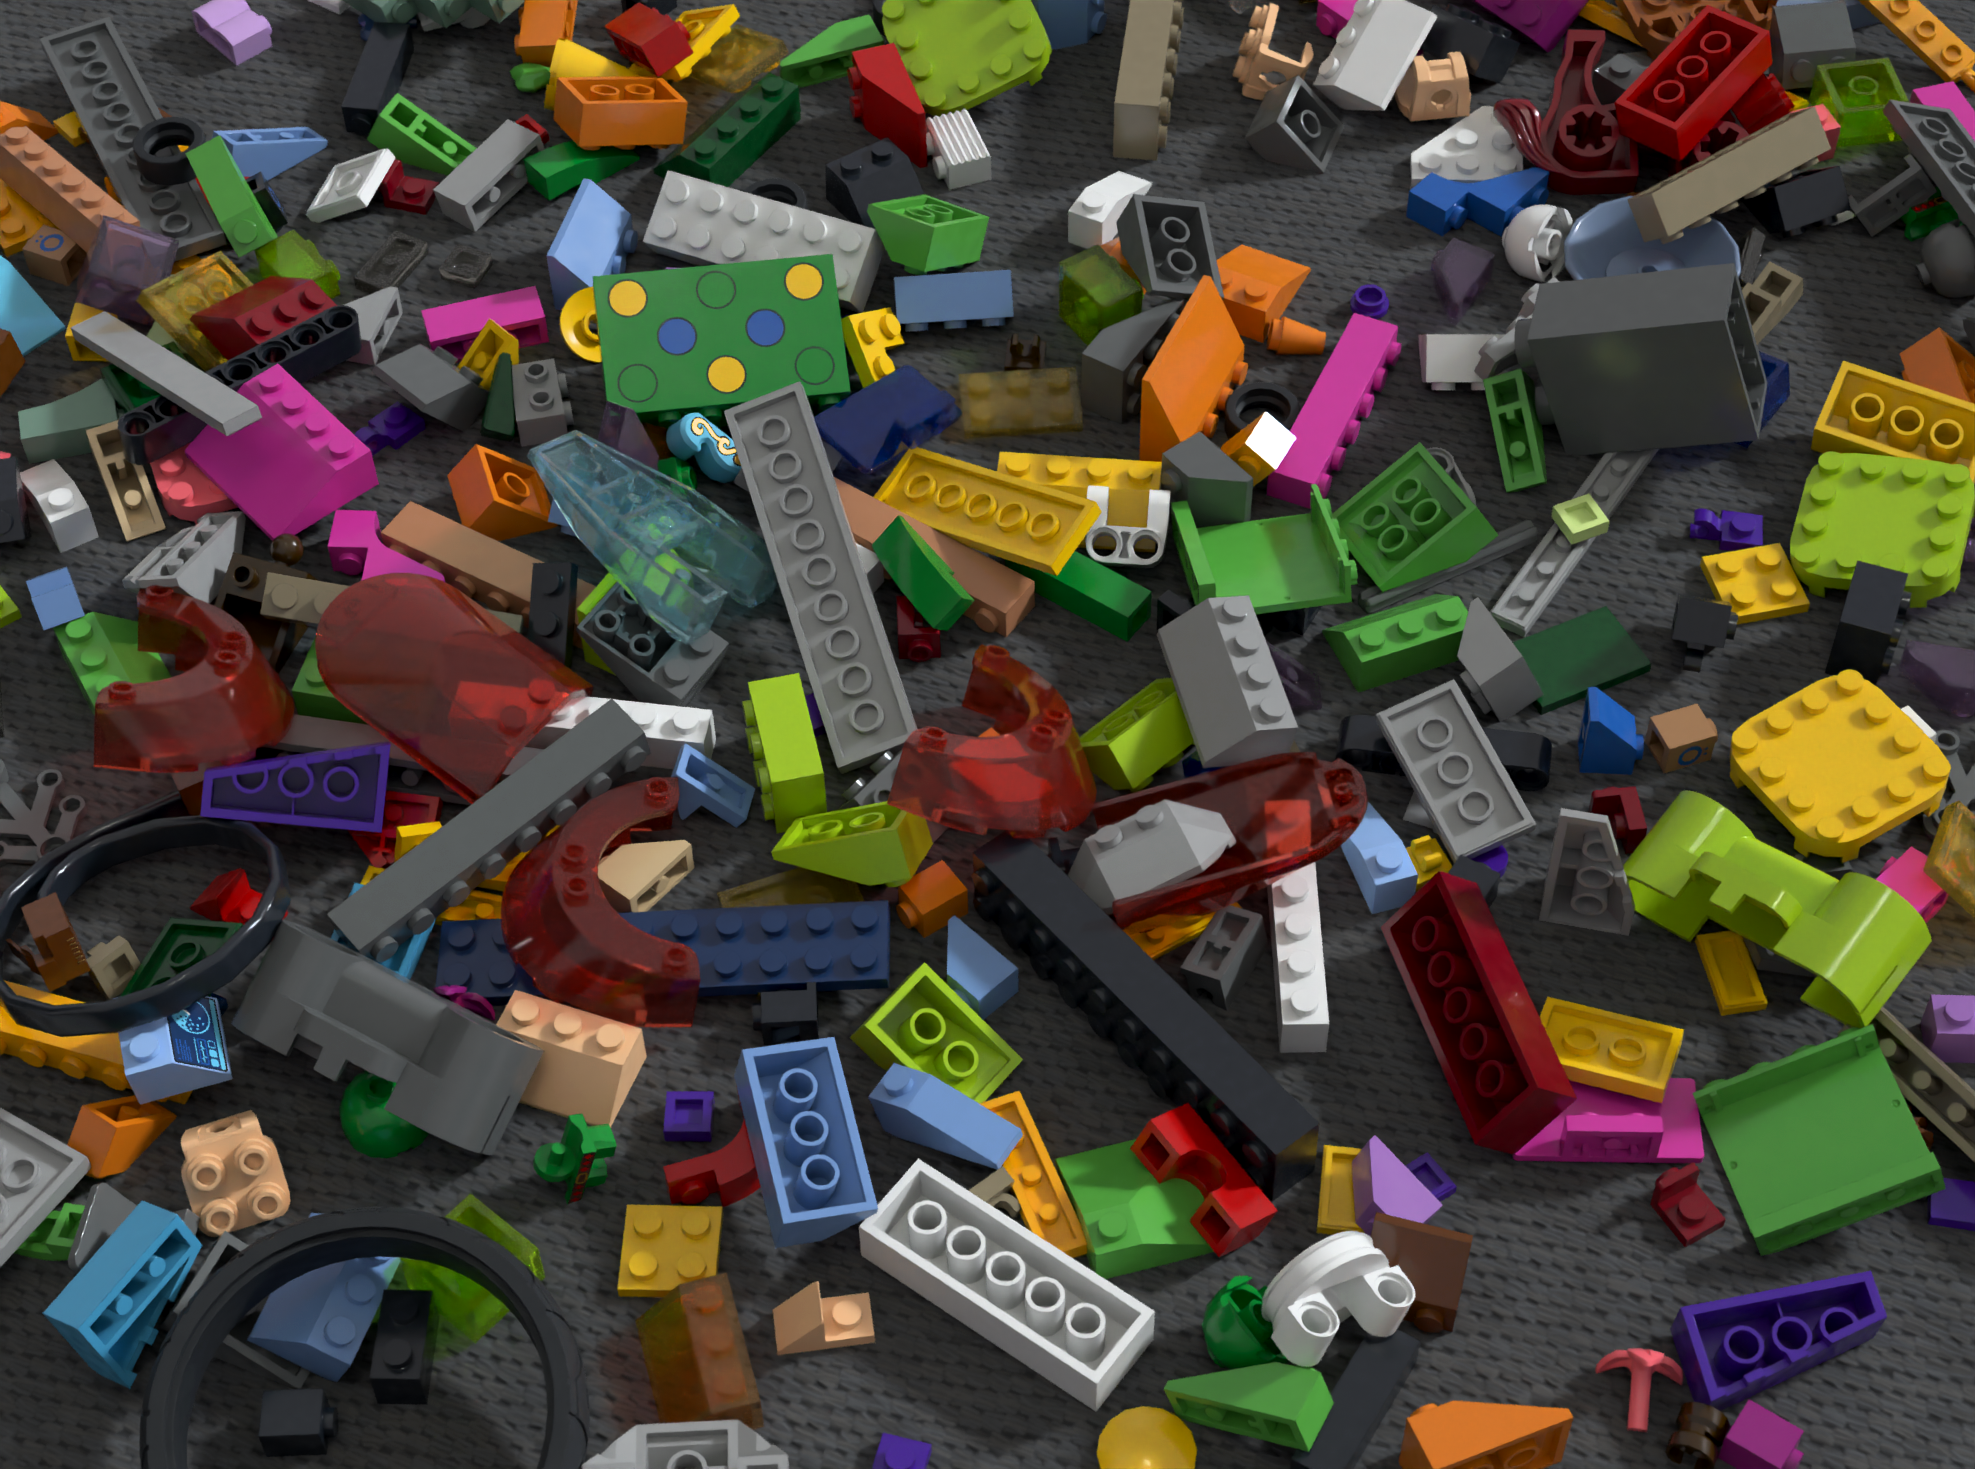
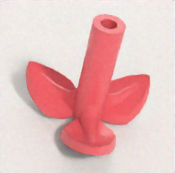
M1643 1348L1615 1350L1604 1356L1597 1363L1596 1373L1619 1367H1627L1631 1371L1627 1430L1647 1432L1652 1374L1655 1371L1682 1385L1683 1371L1672 1358L1664 1356L1662 1352Z

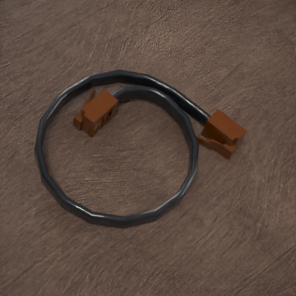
M235 747L172 774L171 776L178 791L95 826L41 857L3 891L0 896V1005L17 1025L59 1037L119 1033L177 1014L233 981L272 942L291 903L287 866L279 848L251 823L234 819L200 816L206 768L242 763ZM215 844L253 853L268 867L269 883L252 917L215 953L163 983L109 1001L52 1005L16 995L3 980V950L7 943L17 958L26 964L32 972L42 976L49 992L66 985L67 981L91 971L78 937L63 907L68 898L84 883L115 865L164 849ZM23 916H25L33 940L40 952L39 954L35 955L27 945L19 947L10 939Z

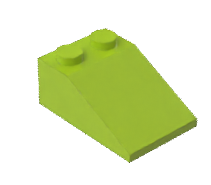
M918 795L798 817L793 821L771 853L776 861L868 886L885 883L887 887H897L906 884L912 879L933 842Z
M925 962L913 971L850 1037L884 1070L888 1071L892 1064L896 1063L931 1074L979 1104L985 1102L1023 1060Z

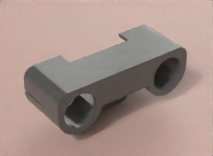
M282 920L231 1022L241 1032L289 1057L293 1048H296L317 1059L313 1070L334 1081H338L349 1061L376 1076L395 1082L396 1086L384 1108L385 1110L449 1143L476 1153L493 1156L544 1053V1050L345 945L313 929L287 920Z

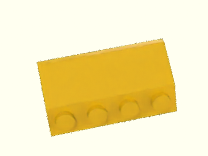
M1843 361L1814 427L1811 450L1820 453L1835 451L1840 454L1862 453L1940 461L1952 465L1962 464L1969 469L1970 478L1975 484V404Z
M1000 452L997 472L1086 499L1088 485L1108 486L1107 525L1147 528L1150 489L1161 490L1160 475L1162 462ZM1101 536L1094 542L1093 549L1115 550L1117 544L1112 537ZM1085 537L1079 544L1078 548H1086ZM1149 538L1141 539L1136 543L1134 551L1155 553L1156 542Z

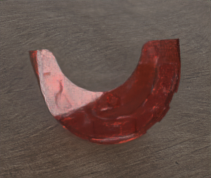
M152 585L146 589L140 588L137 595V609L139 610L138 651L174 654L175 670L184 671L185 673L168 679L133 684L127 681H117L104 687L99 692L95 702L94 767L156 773L194 772L199 770V763L219 760L223 765L229 766L256 757V749L265 744L273 747L277 745L287 735L293 724V697L245 627L237 619L220 608L202 600L172 592L170 587Z
M981 644L974 653L972 660L973 669L962 706L996 719L993 729L1000 736H962L947 733L934 726L916 729L904 743L887 804L941 825L980 835H986L987 828L1008 830L1012 838L1044 837L1047 829L1057 827L1064 832L1069 831L1087 819L1093 809L1097 794L1096 783L1069 707L1059 692L1048 681L1026 665L1010 657L1009 651L1000 646H985Z
M653 777L613 788L597 796L530 850L509 876L503 892L500 914L502 936L506 948L515 965L520 963L523 969L533 978L532 985L554 1002L562 1004L566 1001L589 1013L634 1027H692L701 980L696 953L682 943L655 937L627 922L607 901L602 892L598 877L599 861L605 856H610L621 845L631 844L630 831H661L671 829L673 813L678 807L680 796L678 777Z

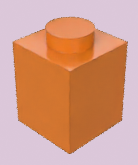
M943 860L914 875L906 884L898 886L899 904L896 906L898 916L908 929L915 927L923 938L948 925V920L954 915L960 918L968 914V889Z

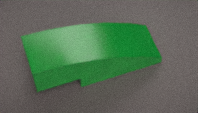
M569 141L544 149L525 158L524 164L527 182L550 201L573 187L578 190L583 179H590L596 184L640 160V156L631 149L624 150L614 146H601L599 150H585L580 148L574 141Z
M898 515L871 545L891 578L934 629L948 631L975 601L953 578L954 572L902 516Z

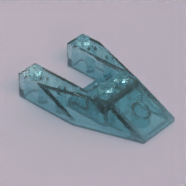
M578 430L564 434L529 450L527 457L578 539L650 618L666 629L667 634L672 638L682 641L687 645L708 633L727 593L730 594L734 601L750 609L772 597L778 585V580L765 540L695 489ZM673 549L677 553V555H675L670 550Z

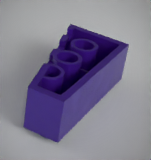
M390 741L206 768L200 816L382 833Z
M1866 1271L1681 1307L1670 1331L1694 1402L1704 1403L1721 1411L1873 1339L1886 1320L1887 1314L1872 1272Z

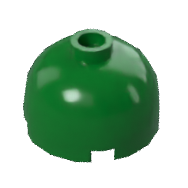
M364 1070L355 1076L345 1089L339 1107L343 1133L351 1146L369 1157L392 1158L398 1156V1153L405 1152L411 1147L414 1149L422 1144L429 1134L428 1132L384 1109L396 1083Z
M1246 1275L1234 1276L1221 1287L1206 1305L1202 1329L1208 1353L1218 1366L1227 1370L1272 1362L1287 1364L1289 1360L1271 1338L1274 1332L1273 1324L1266 1321L1262 1316V1299L1267 1286L1264 1285L1258 1291L1253 1286L1247 1284L1253 1278Z

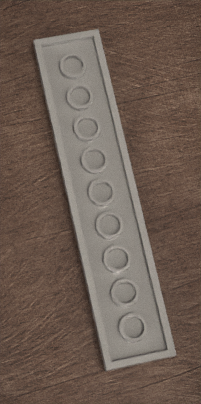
M799 381L725 410L724 414L837 768L841 774L873 763L888 750L894 755L909 744L913 747L922 744L803 385Z

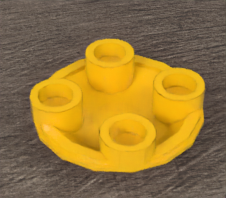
M1141 1406L1124 1410L1107 1423L1099 1436L1097 1459L1100 1469H1195L1197 1448L1192 1432L1179 1417L1162 1408Z

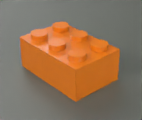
M661 76L557 77L553 120L580 148L585 150H599L601 146H614L619 149L630 150L634 149L635 145H649L657 149H666L670 144H683L688 102Z

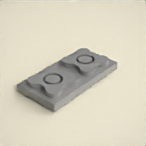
M1455 679L1376 714V722L1454 864L1460 855L1473 859L1536 829L1533 817Z

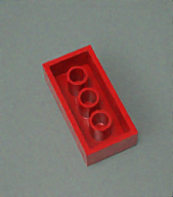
M1707 5L1615 101L1619 133L1681 161L1771 66L1773 62L1770 31Z

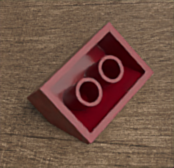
M270 276L193 314L190 321L227 360H230L337 305L312 279Z

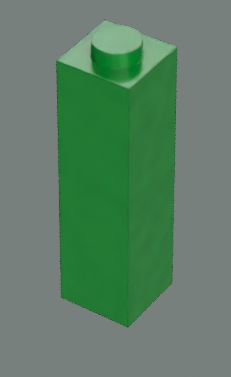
M1074 551L1057 576L1004 559L1006 567L1034 581L1035 593L1126 642L1151 617L1152 591Z

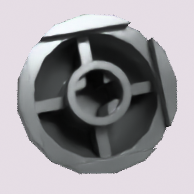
M1958 218L1939 226L1929 233L1923 240L1919 250L1921 263L1915 265L1916 273L1923 286L1930 284L1937 294L1953 299L1965 298L1975 294V246L1965 226L1959 227L1960 220Z

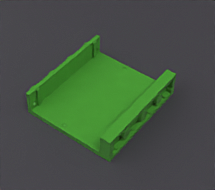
M1311 484V513L1200 528H1196L1187 501L1171 502L1173 541L1195 606L1207 598L1249 595L1255 613L1263 614L1352 602L1351 585H1356L1358 579L1356 563L1354 559L1349 560L1346 539H1340L1337 518L1332 519L1330 501L1328 498H1322L1317 484Z
M1873 1024L1863 1028L1847 1029L1836 1038L1819 1045L1802 1046L1790 1056L1772 1063H1758L1749 1068L1746 1073L1728 1080H1714L1706 1084L1702 1090L1693 1093L1699 1112L1761 1256L1779 1252L1946 1189L1938 1161L1934 1153L1929 1152L1879 1046Z

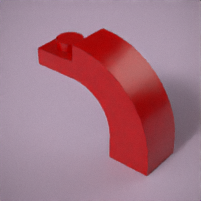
M737 1090L738 1102H739V1105H740V1108H741V1111H742V1106H741V1102H740V1098H739V1094H738V1090ZM745 1119L736 1137L722 1149L663 1166L671 1204L678 1202L696 1204L705 1200L710 1193L718 1192L721 1205L724 1207L746 1198L760 1188Z

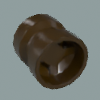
M1686 1402L1681 1406L1676 1420L1679 1429L1671 1434L1665 1453L1672 1462L1679 1465L1684 1453L1695 1455L1698 1458L1694 1469H1714L1719 1455L1716 1445L1724 1441L1730 1424L1728 1418L1721 1411L1710 1405L1699 1402Z

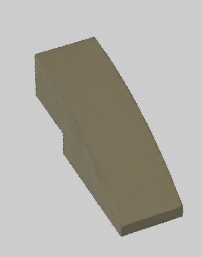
M1770 261L1754 283H1747L1742 289L1757 345L1786 316L1803 295V278Z

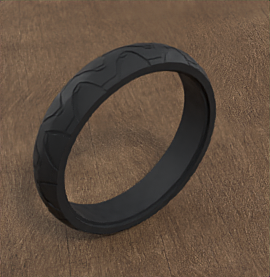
M373 1206L333 1211L328 1214H318L280 1228L237 1253L195 1292L188 1302V1307L183 1308L177 1316L152 1366L144 1394L139 1437L141 1469H188L187 1436L190 1415L198 1387L218 1347L233 1327L269 1294L310 1271L338 1262L370 1257H401L426 1261L468 1277L487 1289L511 1311L533 1341L542 1363L546 1384V1430L540 1460L536 1469H582L587 1452L590 1424L589 1393L586 1387L587 1380L584 1363L570 1325L549 1290L517 1257L483 1233L446 1217L398 1207L385 1208Z

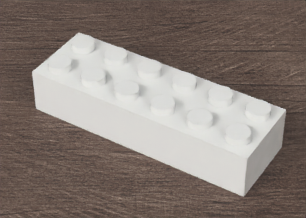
M669 170L667 171L643 242L658 254L699 266L833 254L839 307L858 313H863L885 251L877 231L873 228Z
M917 1159L877 1205V1213L866 1218L859 1226L861 1256L1094 1411L1100 1408L1153 1341L1154 1310L920 1159Z

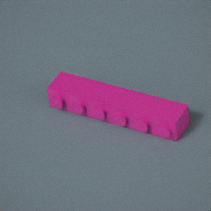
M1357 313L1353 314L1289 431L1296 439L1277 469L1268 475V496L1311 509V484H1317L1322 498H1326L1332 482V475H1330L1332 470L1340 471L1346 456L1345 446L1347 443L1352 445L1355 443L1360 430V417L1368 418L1374 403V391L1381 392L1388 376L1387 366H1395L1399 359L1402 345L1397 343V325Z

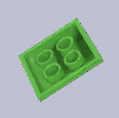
M1421 442L1332 513V519L1337 518L1339 523L1340 539H1346L1348 550L1382 592L1464 563L1498 536L1497 532L1475 504Z
M1136 1139L1055 1159L1064 1189L1078 1217L1087 1242L1086 1255L1091 1270L1104 1279L1214 1252L1189 1221L1204 1201L1201 1192L1190 1182L1179 1178H1173L1159 1184L1130 1149Z

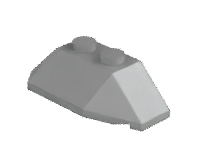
M242 511L206 513L197 519V525L179 531L158 545L122 580L124 588L168 609L185 608L188 612L206 609L219 594L233 552L242 554L246 521L245 514Z
M1163 800L1155 805L1145 806L1136 814L1114 825H1107L1096 834L1084 839L1068 877L1107 915L1119 913L1205 871L1221 856L1225 849L1231 848L1236 843V840L1220 813Z

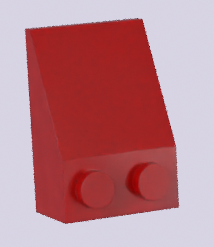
M891 43L853 51V67L847 69L851 89L854 90V96L849 97L853 118L860 117L865 130L878 139L882 140L888 137L919 168L927 167L925 111L895 44Z

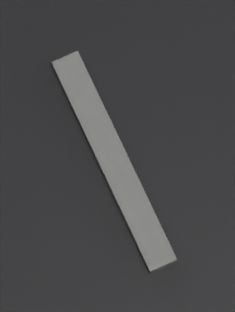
M106 311L71 327L76 341L226 436H230L262 418L257 404Z
M1659 449L1605 453L1572 499L1590 494L1609 520ZM1554 523L1490 610V614L1499 626L1525 637L1597 536L1571 545L1557 524Z

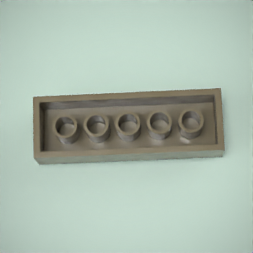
M1130 0L1114 101L1113 157L1157 160L1159 148H1166L1168 126H1162V124H1169L1171 102L1169 100H1173L1174 78L1172 76H1176L1178 54H1175V52L1179 53L1181 31L1179 29L1183 28L1184 8H1182V2L1178 1L1184 0Z

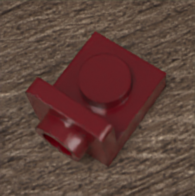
M395 159L379 185L378 190L382 193L385 207L427 215L436 199L433 189L439 185V182L404 176L401 160Z
M897 596L899 659L924 662L930 658H941L940 630L933 627H923V616L920 613H914V606L906 596Z
M1636 786L1622 788L1607 787L1591 793L1588 813L1608 816L1615 840H1622L1625 854L1633 853L1647 833V825Z
M1694 1162L1680 1170L1677 1167H1673L1662 1173L1655 1181V1188L1650 1202L1653 1209L1685 1248L1724 1227L1726 1221L1725 1217L1697 1185L1700 1169Z

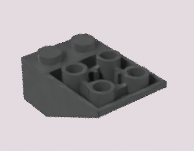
M1175 298L1101 330L1082 353L1081 407L1121 425L1130 414L1137 415L1140 412L1142 379L1183 311L1184 299Z
M627 572L623 574L576 628L579 635L638 701L643 703L687 707L721 667L729 643Z

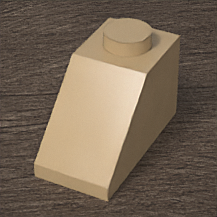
M686 840L621 845L610 856L603 857L591 872L595 896L618 913L647 912L694 869L692 846Z

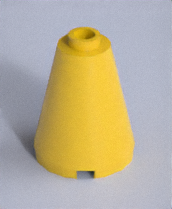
M559 38L556 42L551 62V74L546 88L544 109L554 111L557 77L641 76V74L568 39Z

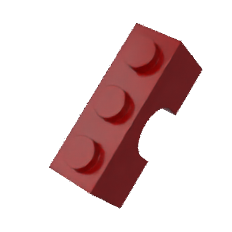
M1189 1103L1150 1119L1130 1148L1159 1184L1173 1178H1179L1190 1182L1198 1188L1204 1197V1201L1189 1221L1219 1258L1257 1238L1278 1212Z

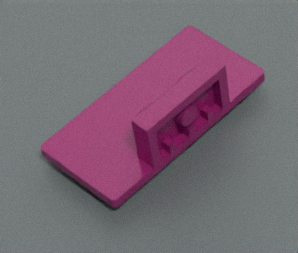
M1670 1078L1663 1102L1658 1103L1569 1080L1577 1100L1513 1155V1159L1516 1161L1701 1163L1704 1158L1699 1110L1693 1093L1696 1092L1695 1081L1691 1078Z

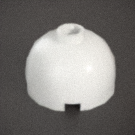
M1534 205L1521 210L1513 218L1509 226L1504 230L1502 244L1510 267L1518 275L1534 281L1545 282L1544 279L1551 271L1552 278L1562 271L1565 267L1564 240L1573 226L1572 217L1568 210L1552 205ZM1550 261L1552 266L1546 272H1542L1539 262L1547 265Z

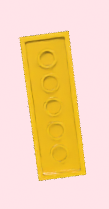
M912 445L874 496L877 500L972 549L1055 576L1060 573L1102 513L1096 501Z

